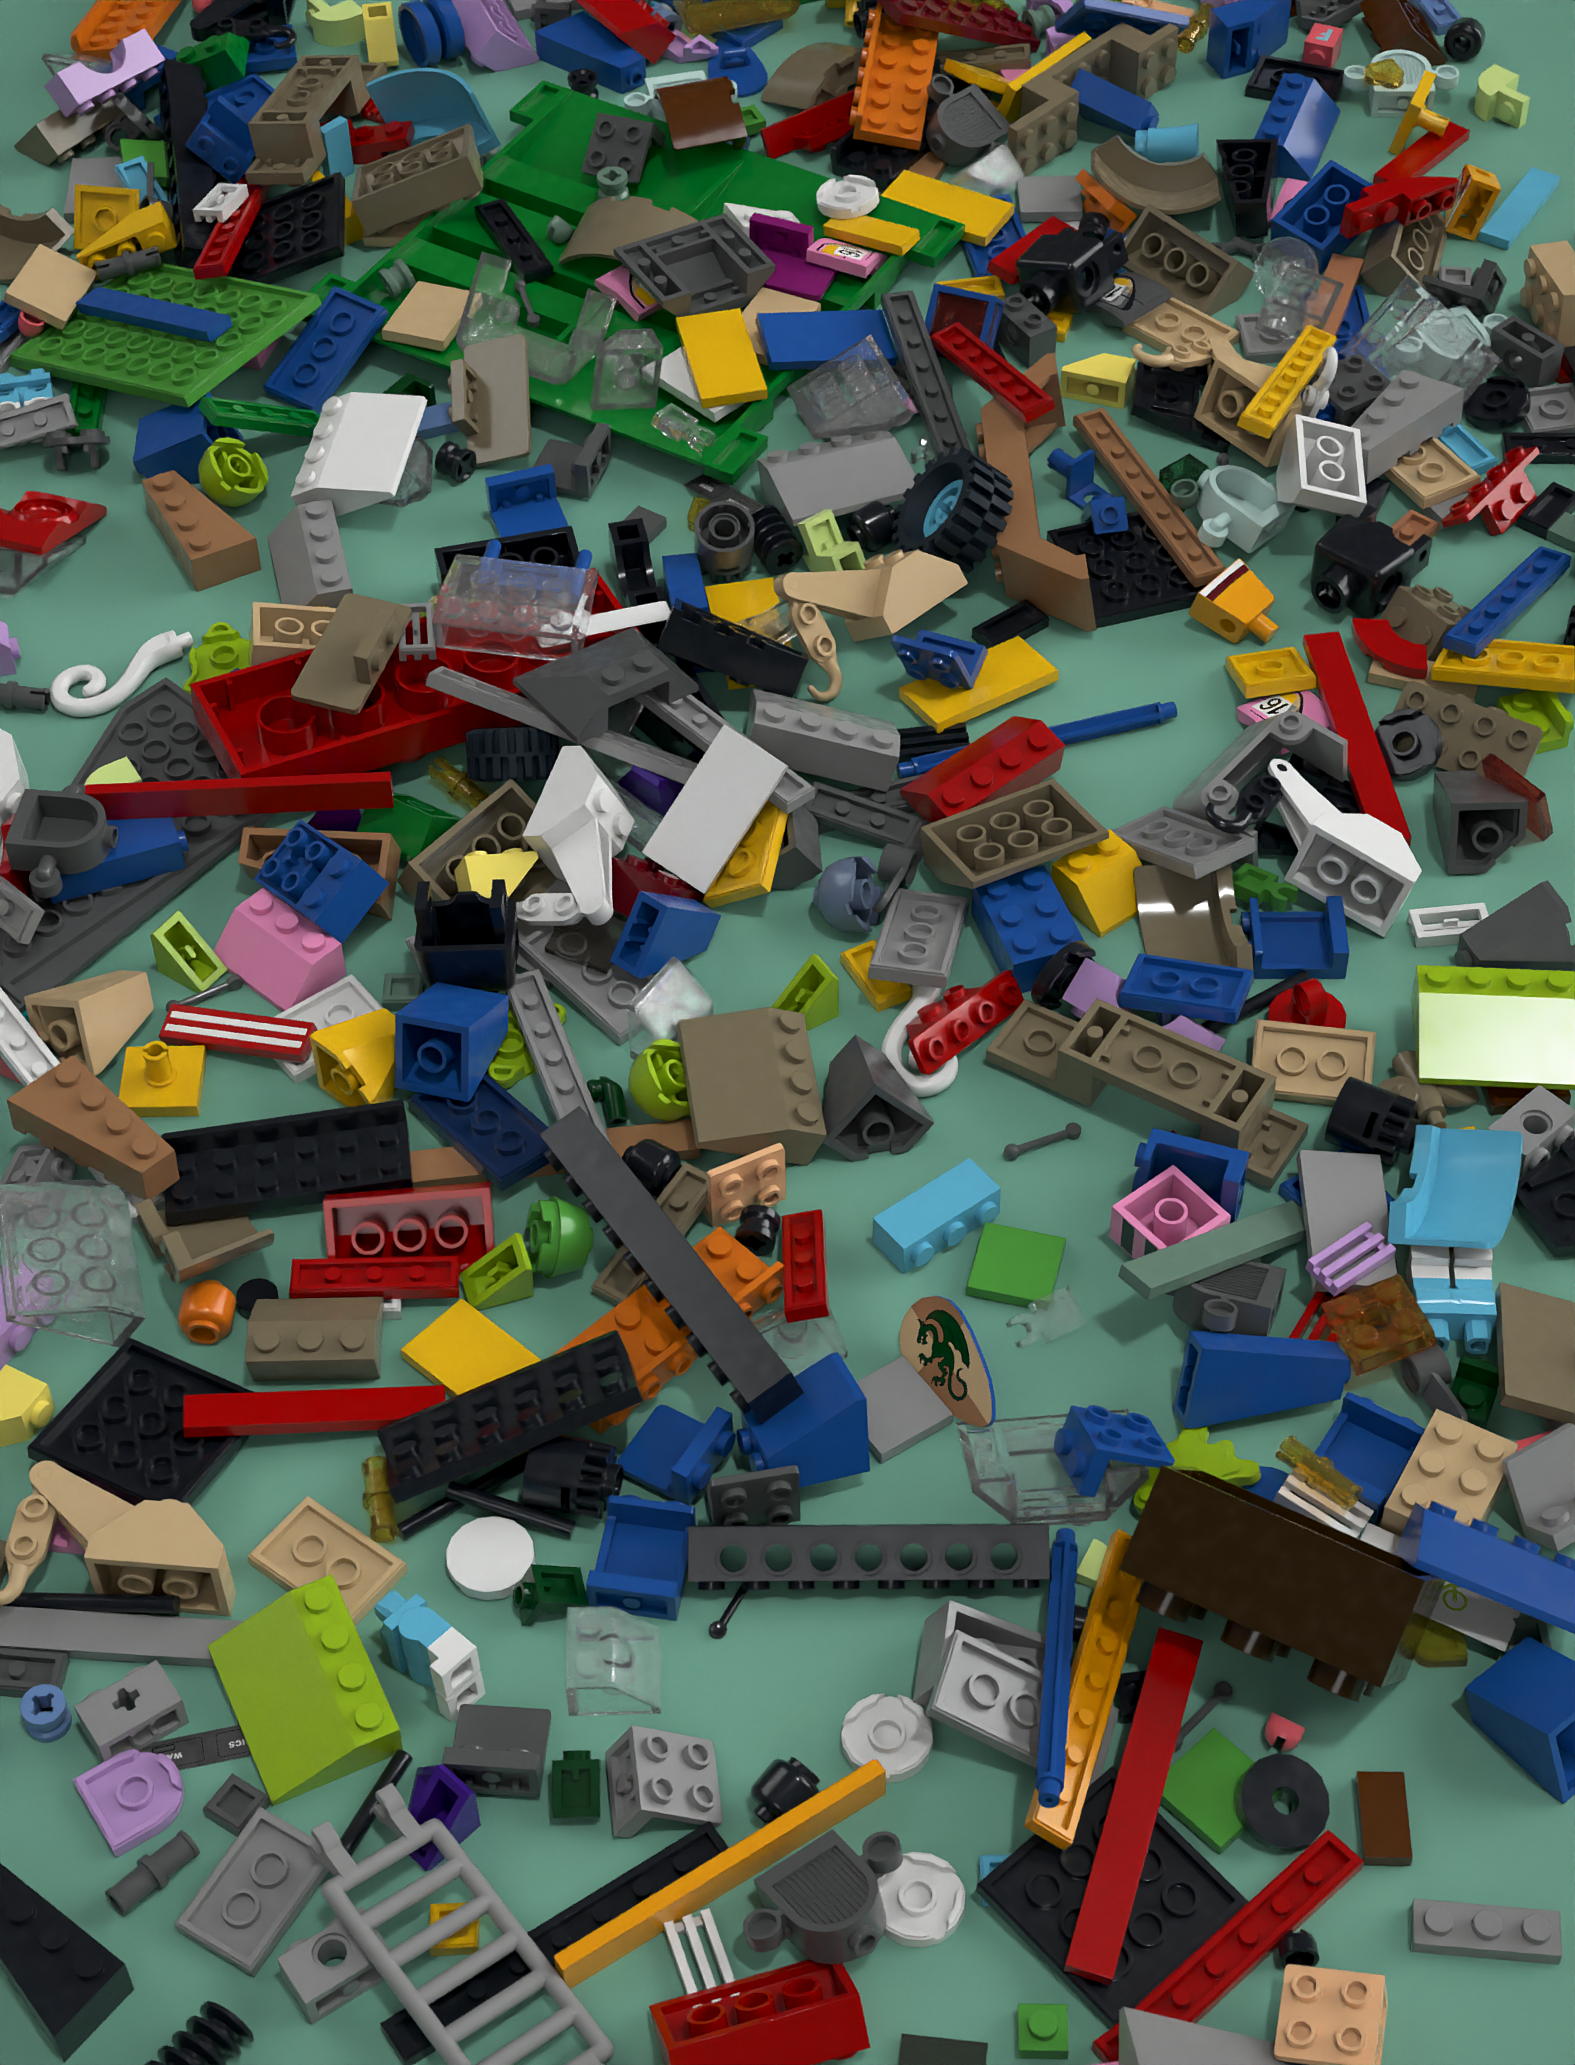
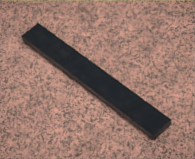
M709 1821L529 1931L528 1935L556 1970L554 1957L557 1953L727 1850L729 1847ZM515 1950L428 2006L443 2026L446 2027L532 1971ZM405 2008L380 2023L382 2032L403 2065H414L436 2051Z

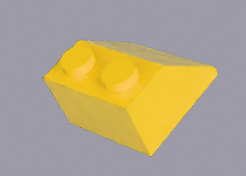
M1110 829L1107 830L1109 832L1108 839L1068 853L1052 863L1051 878L1069 912L1099 938H1102L1138 915L1133 870L1136 866H1142L1135 850Z

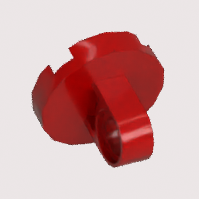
M1312 978L1295 984L1293 988L1278 994L1269 1005L1267 1020L1345 1029L1347 1014L1342 1003L1332 994L1325 992L1322 984L1316 978Z

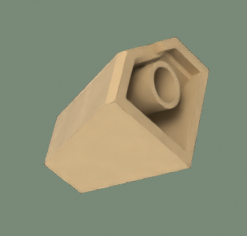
M118 970L24 997L31 1027L39 1033L42 1041L45 1044L48 1043L61 1057L58 1061L61 1063L73 1055L94 1076L104 1070L154 1009L147 973L144 971Z

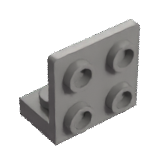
M1567 1423L1502 1460V1466L1525 1538L1555 1551H1559L1575 1542V1425Z
M632 1725L605 1752L614 1836L631 1839L653 1817L704 1825L710 1821L714 1827H718L723 1822L714 1745L711 1740Z

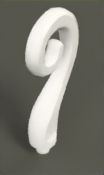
M170 630L148 640L134 655L119 680L105 692L103 691L106 687V677L99 668L89 664L70 667L58 674L53 680L50 687V700L59 712L72 717H90L108 712L127 700L155 668L183 657L182 649L194 645L191 634L186 632L176 636L174 630ZM84 680L89 681L82 689L85 698H75L69 695L68 690L73 684Z
M912 984V998L888 1029L882 1043L881 1052L887 1056L915 1096L930 1097L948 1089L954 1082L958 1073V1059L955 1055L944 1063L936 1073L926 1076L916 1075L904 1066L902 1048L910 1037L905 1025L918 1017L917 1011L919 1009L939 1002L942 988ZM910 1050L908 1063L912 1069L918 1070L919 1068Z

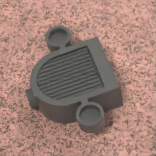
M942 74L934 75L927 86L928 95L939 105L926 128V140L931 151L941 160L951 165L969 166L984 158L991 168L998 171L1005 170L1007 168V145H1005V142L1008 139V126L1010 123L976 84L953 94L954 84L951 79Z
M72 784L65 787L61 792L25 789L4 844L11 870L32 871L29 875V882L33 894L39 898H51L62 890L63 884L60 874L82 873L96 867L105 860L111 848L115 849L117 846L118 828L114 825H108L102 804L95 798L85 794V785Z
M1261 1257L1168 1292L1166 1295L1174 1296L1173 1311L1176 1316L1194 1328L1206 1332L1269 1337L1281 1305L1287 1269L1260 1263Z
M831 1829L754 1879L762 1909L751 1912L743 1922V1930L748 1946L757 1952H769L779 1947L784 1940L788 1939L802 1955L812 1961L823 1964L846 1963L871 1953L876 1948L886 1928V1913L877 1879L895 1871L902 1864L903 1852L899 1838L891 1832H876L864 1841L862 1846L863 1854L857 1855Z

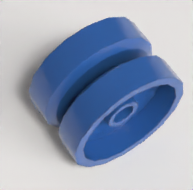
M411 0L400 5L398 21L402 39L411 58L419 67L426 68L437 64L441 58L450 60L464 53V31L458 12L451 0H422V2L420 0Z

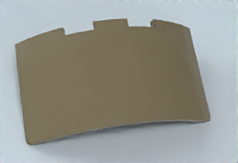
M821 42L799 49L789 56L772 75L764 89L761 100L766 103L805 111L848 91L847 87L857 82L863 48Z
M1118 134L1091 150V172L1097 181L1115 198L1136 209L1144 211L1149 203L1164 214H1184L1204 209L1222 199L1220 178L1204 153L1184 161L1164 162V164L1156 163L1133 151Z
M613 196L603 198L588 206L558 262L563 265L573 259L582 257H604L619 260L614 255V248L699 221L671 207L670 211H666L652 206V200L630 196L627 201H615Z
M0 204V283H12L39 244L57 251L75 232L53 207L42 213H25L20 217L11 214V209Z
M1231 863L1196 880L1156 864L1136 866L1134 868L1137 911L1145 954L1253 971L1252 945L1247 941L1242 926L1233 925L1230 914L1237 911Z
M151 1198L135 1204L138 1223L156 1259L165 1256L169 1264L163 1266L164 1271L172 1282L176 1281L177 1284L262 1250L274 1243L272 1229L269 1228L258 1232L246 1214L168 1225L165 1209L157 1211Z

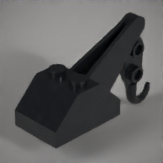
M214 0L202 13L191 20L192 38L195 41L203 42L211 36H220L229 32L245 37L252 43H262L268 37H283L288 39L282 43H276L274 48L287 49L296 43L297 34L290 27L282 25H289L296 0Z

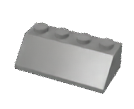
M332 500L312 501L296 505L268 536L281 604L337 608L344 595L353 593Z

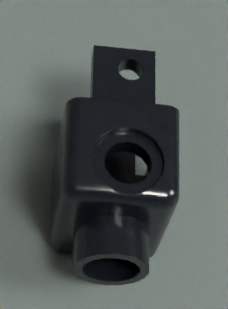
M1066 227L1056 235L1042 234L1015 263L1021 284L1019 292L1045 316L1052 310L1065 313H1084L1114 288L1112 275L1129 261L1122 232L1113 231L1103 241L1097 238L1084 237L1082 231H1073V228ZM1084 268L1086 273V281L1080 282L1079 276L1082 269Z
M1370 505L1362 511L1359 518L1345 514L1315 545L1310 580L1314 600L1325 611L1333 614L1340 613L1347 607L1365 618L1373 619L1385 611L1398 586L1410 587L1411 579L1428 565L1433 538L1423 534L1410 546L1401 542L1394 536L1392 527L1380 521L1376 522L1378 509Z
M494 879L492 881L490 899L481 896L477 891L457 892L454 897L443 901H434L430 881L418 882L414 907L417 922L414 948L427 988L439 982L493 993L511 989L515 984L519 933L516 902L508 899L505 879Z

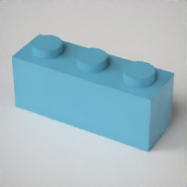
M969 1157L873 1217V1244L905 1274L916 1266L925 1265L931 1260L933 1255L944 1248L958 1244L966 1234L981 1225L984 1226L985 1222L991 1223L1000 1214L1001 1188Z

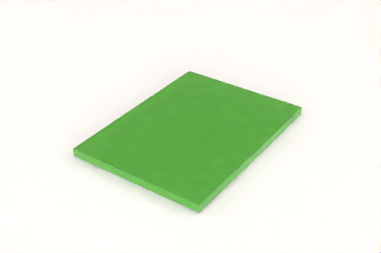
M162 263L163 266L135 272L136 276L129 277V274L113 278L102 287L226 314L230 316L233 326L214 341L206 342L79 313L77 308L63 330L49 325L38 336L31 338L9 354V361L12 367L29 371L43 368L46 373L50 372V376L189 408L322 304L318 294L229 276L195 280L193 269Z

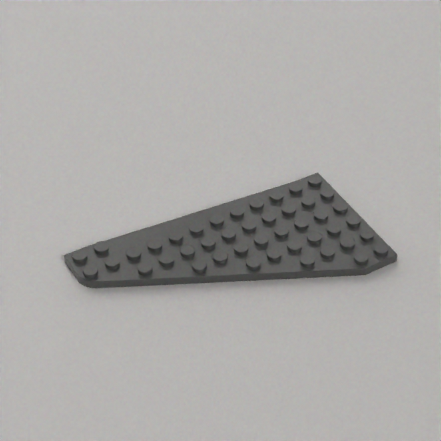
M165 677L119 708L71 785H84L94 771L126 756L141 777L142 782L228 779L194 718L192 696ZM276 813L172 817L176 831L184 830L189 851L183 853L186 866L184 869L52 904L51 898L35 896L30 885L26 896L45 910L29 945L18 943L0 928L1 989L22 1014L27 1010L24 1000L25 996L68 983L241 843L243 827H260Z

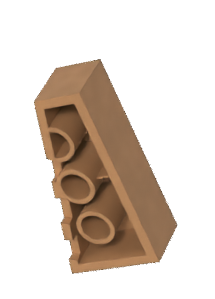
M172 470L142 480L148 513L197 592L262 570L256 538L177 472Z
M243 827L238 863L250 879L254 880L255 876L262 869L263 864L273 855L291 829ZM318 830L363 860L389 882L367 914L392 921L401 849L391 833Z
M73 1055L6 1099L14 1130L24 1135L30 1133L39 1138L41 1144L53 1151L59 1149L72 1156L74 1162L86 1169L90 1166L103 1173L106 1180L142 1200L153 1199L180 1180L175 1150Z

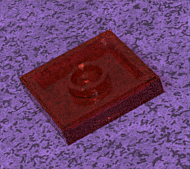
M1490 753L1481 761L1485 778L1527 799L1526 828L1545 841L1553 833L1546 794L1496 755Z

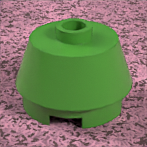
M551 1196L548 1200H538V1203L531 1204L525 1230H530L531 1252L527 1251L533 1273L543 1274L546 1279L583 1269L594 1241V1233L592 1227H590L588 1212L555 1196Z

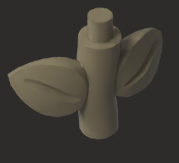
M1406 1050L1397 1054L1392 1060V1067L1398 1076L1386 1079L1378 1085V1087L1417 1101L1418 1108L1416 1113L1419 1120L1422 1121V1125H1433L1439 1128L1447 1127L1444 1120L1447 1111L1444 1105L1464 1107L1475 1104L1479 1100L1478 1092L1474 1086L1418 1083L1416 1052L1413 1050Z

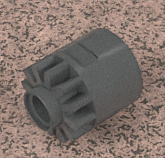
M731 501L714 502L705 506L695 519L694 553H697L701 575L711 573L712 583H715L719 576H724L725 584L731 582V575H735L737 579L742 580L744 569H752L755 525L752 515L740 504Z

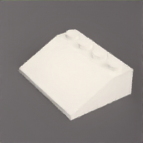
M350 392L339 397L333 396L329 398L322 406V413L317 426L314 428L309 448L304 455L305 459L296 477L291 498L297 504L331 499L335 517L395 497L427 404L426 398L424 396Z

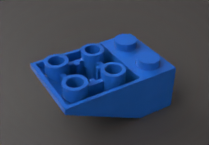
M1243 0L1212 8L1210 12L1207 63L1222 79L1251 72L1256 67L1261 55L1271 56L1287 43L1291 0Z
M301 819L287 833L283 842L263 864L262 869L254 878L256 882L341 944L344 943L389 884L388 881L363 860Z

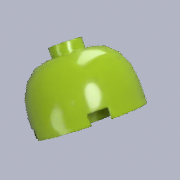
M229 437L218 438L204 452L198 467V477L205 493L212 500L232 508L244 506L253 501L264 490L269 477L267 467L261 457L255 451L251 455L243 449L246 445L245 443Z
M668 1039L655 1040L646 1047L632 1062L628 1076L630 1092L636 1105L649 1116L661 1121L679 1120L690 1115L681 1052L679 1051L680 1045L678 1042Z

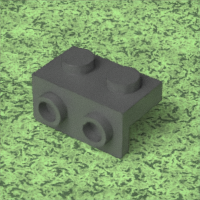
M1296 0L1298 28L1311 30L1314 23L1336 27L1342 23L1350 22L1354 16L1362 12L1359 4L1363 0Z

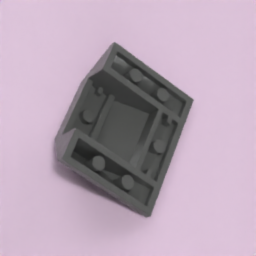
M726 213L614 248V255L664 309L677 317L745 307L775 271V264Z
M634 627L513 678V685L576 744L608 731V708L650 689H653L662 699L670 704L697 692L699 689V685Z

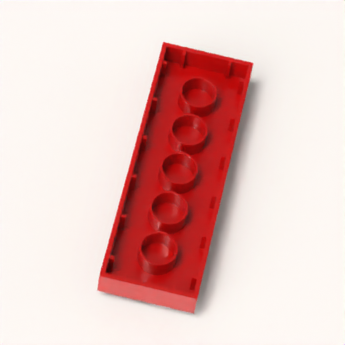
M592 568L588 571L579 605L575 608L568 607L565 603H562V607L488 598L435 613L436 659L429 660V654H422V660H414V655H407V661H399V644H397L362 710L356 715L305 704L292 699L291 689L312 654L313 648L191 683L194 718L228 779L364 773L397 762H415L425 757L427 753L466 742L465 733L472 729L516 727L525 724L426 686L429 673L438 667H446L527 698L513 685V678L633 627L548 644L541 643L535 626L624 609L598 571ZM427 616L420 618L421 644H428ZM411 620L405 629L406 645H413Z

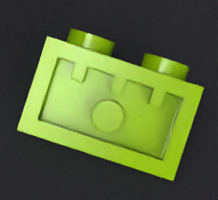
M1528 690L1498 697L1496 708L1505 711L1510 717L1541 728L1543 738L1535 754L1568 746L1570 732L1574 728V720L1571 712L1565 709L1558 699L1557 692Z

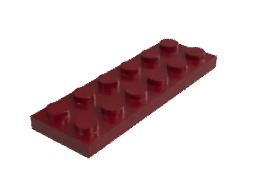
M876 0L901 25L1002 46L1028 43L1030 44L1031 52H1037L1041 43L1032 33L1033 29L1022 23L1018 19L1019 15L1009 8L997 10L986 3L974 5L968 0Z

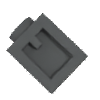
M537 0L536 4L532 3L530 16L531 21L535 22L536 31L572 16L571 4L546 2V0Z

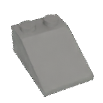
M949 1600L925 1620L913 1702L928 1707L950 1635L956 1630L1042 1672L1046 1636Z

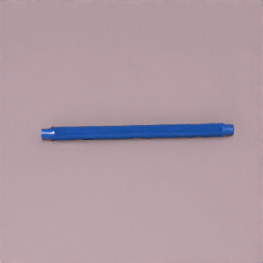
M1173 701L1163 704L1155 702L1048 728L1065 745L1164 723V720L1177 717V708ZM966 746L912 757L907 762L898 763L896 766L898 778L903 779L925 774Z
M1061 1528L1056 1532V1540L1053 1542L1051 1550V1581L1048 1594L1035 1783L1038 1791V1802L1045 1808L1058 1806L1060 1793L1064 1790L1065 1745L1067 1743L1071 1676L1070 1661L1072 1659L1075 1581L1078 1558V1545L1075 1542L1076 1534L1069 1528Z

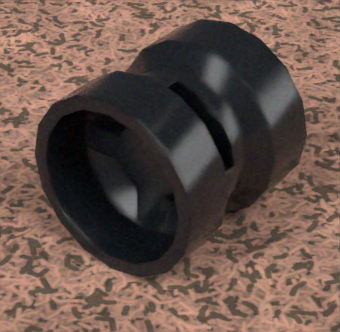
M1090 212L1080 219L1078 231H1082L1084 237L1097 238L1103 241L1107 227L1110 228L1111 225L1105 215L1098 212Z

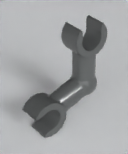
M1234 237L1223 244L1211 243L1228 255L1235 252L1246 254L1252 257V262L1258 266H1264L1265 257L1271 259L1273 254V247L1266 243L1253 244L1242 237Z

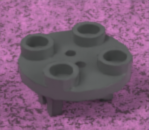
M100 429L79 430L80 436L72 437L71 433H66V431L47 432L46 440H43L42 444L43 448L55 449L57 470L67 471L66 454H71L70 448L84 447L85 452H89L91 468L95 469L100 468L99 446L110 444V436H105V431H100Z

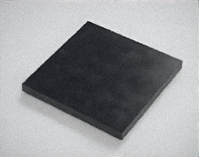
M341 172L334 173L261 202V207L227 276L270 285L344 256L345 179Z
M1138 512L1127 513L1128 530L1125 532L1095 535L1093 533L1092 521L1047 531L1048 542L1074 555L1085 554L1096 629L1191 608L1198 592L1208 585L1193 587Z
M129 1337L27 1447L28 1458L37 1462H55L74 1475L134 1506L144 1500L161 1501L163 1499H174L191 1505L251 1435L184 1438V1395L250 1393L253 1391Z
M1110 1767L1088 1787L1072 1845L1062 1850L1034 1834L982 1879L976 1887V1892L1109 2029L1119 2023V2010L1121 2008L1133 2009L1249 1902L1165 1818L1157 1813L1111 1986L1063 1971L1118 1776V1772L1113 1767Z

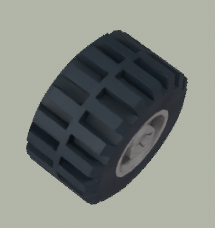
M533 726L479 728L465 733L467 778L476 782H506L509 779L514 781L548 779L559 756L558 736Z

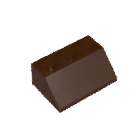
M1363 0L1359 4L1364 14L1362 21L1372 31L1370 34L1371 38L1382 48L1379 50V53L1388 50H1408L1425 57L1431 66L1444 65L1448 61L1421 11L1409 0Z

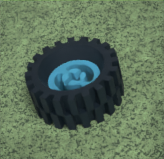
M952 447L949 453L942 451L937 454L936 462L930 460L925 465L926 471L923 474L918 472L913 478L915 484L912 489H906L903 494L906 500L904 504H899L896 510L899 518L893 521L892 529L896 533L892 535V542L896 544L894 548L896 550L902 549L903 553L919 550L958 564L961 571L968 574L974 569L975 561L981 563L987 557L985 554L987 548L991 547L993 549L998 542L995 537L998 531L1003 532L1007 525L1003 520L1005 516L1011 514L1012 506L1008 502L1014 499V492L1010 490L1013 485L1011 480L1007 478L1008 476L968 449Z

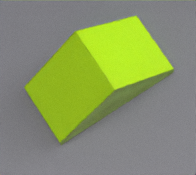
M179 910L174 912L150 934L158 972L196 993L207 990L228 970Z
M813 953L770 1008L803 1013L806 1029L809 1031L839 1016V979L817 954Z
M514 1233L460 1273L468 1303L478 1311L534 1296L533 1271L522 1234Z

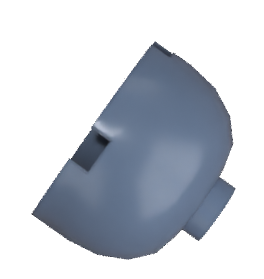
M854 856L840 859L826 867L821 875L818 887L814 889L813 900L815 907L820 909L821 915L831 927L846 933H866L873 931L869 927L870 923L873 926L878 925L881 912L877 914L872 910V907L882 891L881 885H873L871 874L878 873L870 858Z

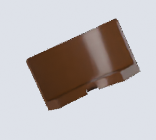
M728 76L654 89V99H660L674 150L681 151L732 141L734 149L746 147L747 132L739 102L733 103L731 95H735V89L731 80H728Z

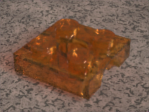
M1400 1274L1321 1304L1323 1317L1331 1332L1338 1334L1356 1376L1437 1345L1433 1328ZM1379 1324L1387 1325L1384 1328L1376 1329L1375 1327H1373Z

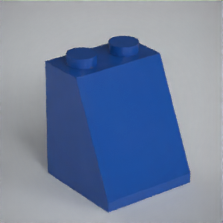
M208 392L203 397H212V395ZM202 398L189 408L172 404L139 419L133 464L137 472L144 475L146 479L174 470L190 484H200L198 467L204 452L218 438L229 437L243 442V435L237 428L213 426L198 408Z
M436 982L395 1014V1088L465 1102L470 1101L508 1033L509 995Z
M838 1352L827 1355L796 1375L795 1379L804 1394L765 1423L761 1424L752 1411L745 1416L741 1412L742 1429L736 1431L737 1443L741 1454H748L752 1472L796 1465L799 1470L801 1488L870 1471L867 1398Z
M1527 1636L1464 1689L1472 1722L1556 1800L1564 1804L1575 1795V1661Z

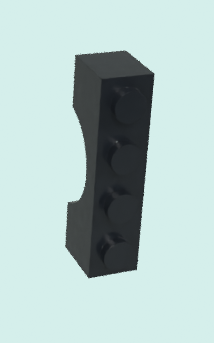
M643 519L608 523L610 556L624 607L629 608L660 601L666 602L662 586L657 587L649 540ZM666 620L636 627L652 644H656Z

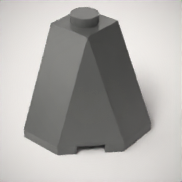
M1473 771L1434 772L1432 807L1446 873L1448 875L1486 873L1497 863L1495 860L1510 846L1515 847L1526 837L1527 799Z
M1548 880L1539 883L1461 933L1457 952L1454 956L1456 966L1575 971V944H1570V934L1566 926L1567 923L1572 922L1568 906Z
M854 1035L829 1063L823 1114L827 1136L823 1143L851 1161L868 1159V1154L888 1150H891L892 1154L908 1152L934 1124L932 1117L887 1056L857 1035Z

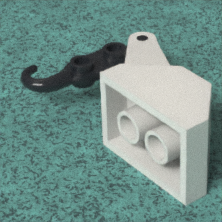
M1282 759L1271 760L1265 774L1255 777L1242 792L1235 803L1234 820L1220 818L1214 813V804H1207L1205 816L1209 823L1216 829L1230 834L1240 833L1250 825L1264 822L1277 806L1299 850L1284 880L1325 904L1327 896H1342L1344 914L1382 937L1391 928L1422 872L1402 833L1369 814L1341 813L1312 787L1290 763Z

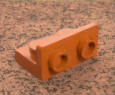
M1082 169L1075 179L1084 187L1081 191L1086 197L1082 203L1083 209L1087 213L1098 212L1105 215L1110 221V229L1120 231L1123 234L1137 215L1124 202L1109 193L1093 175Z

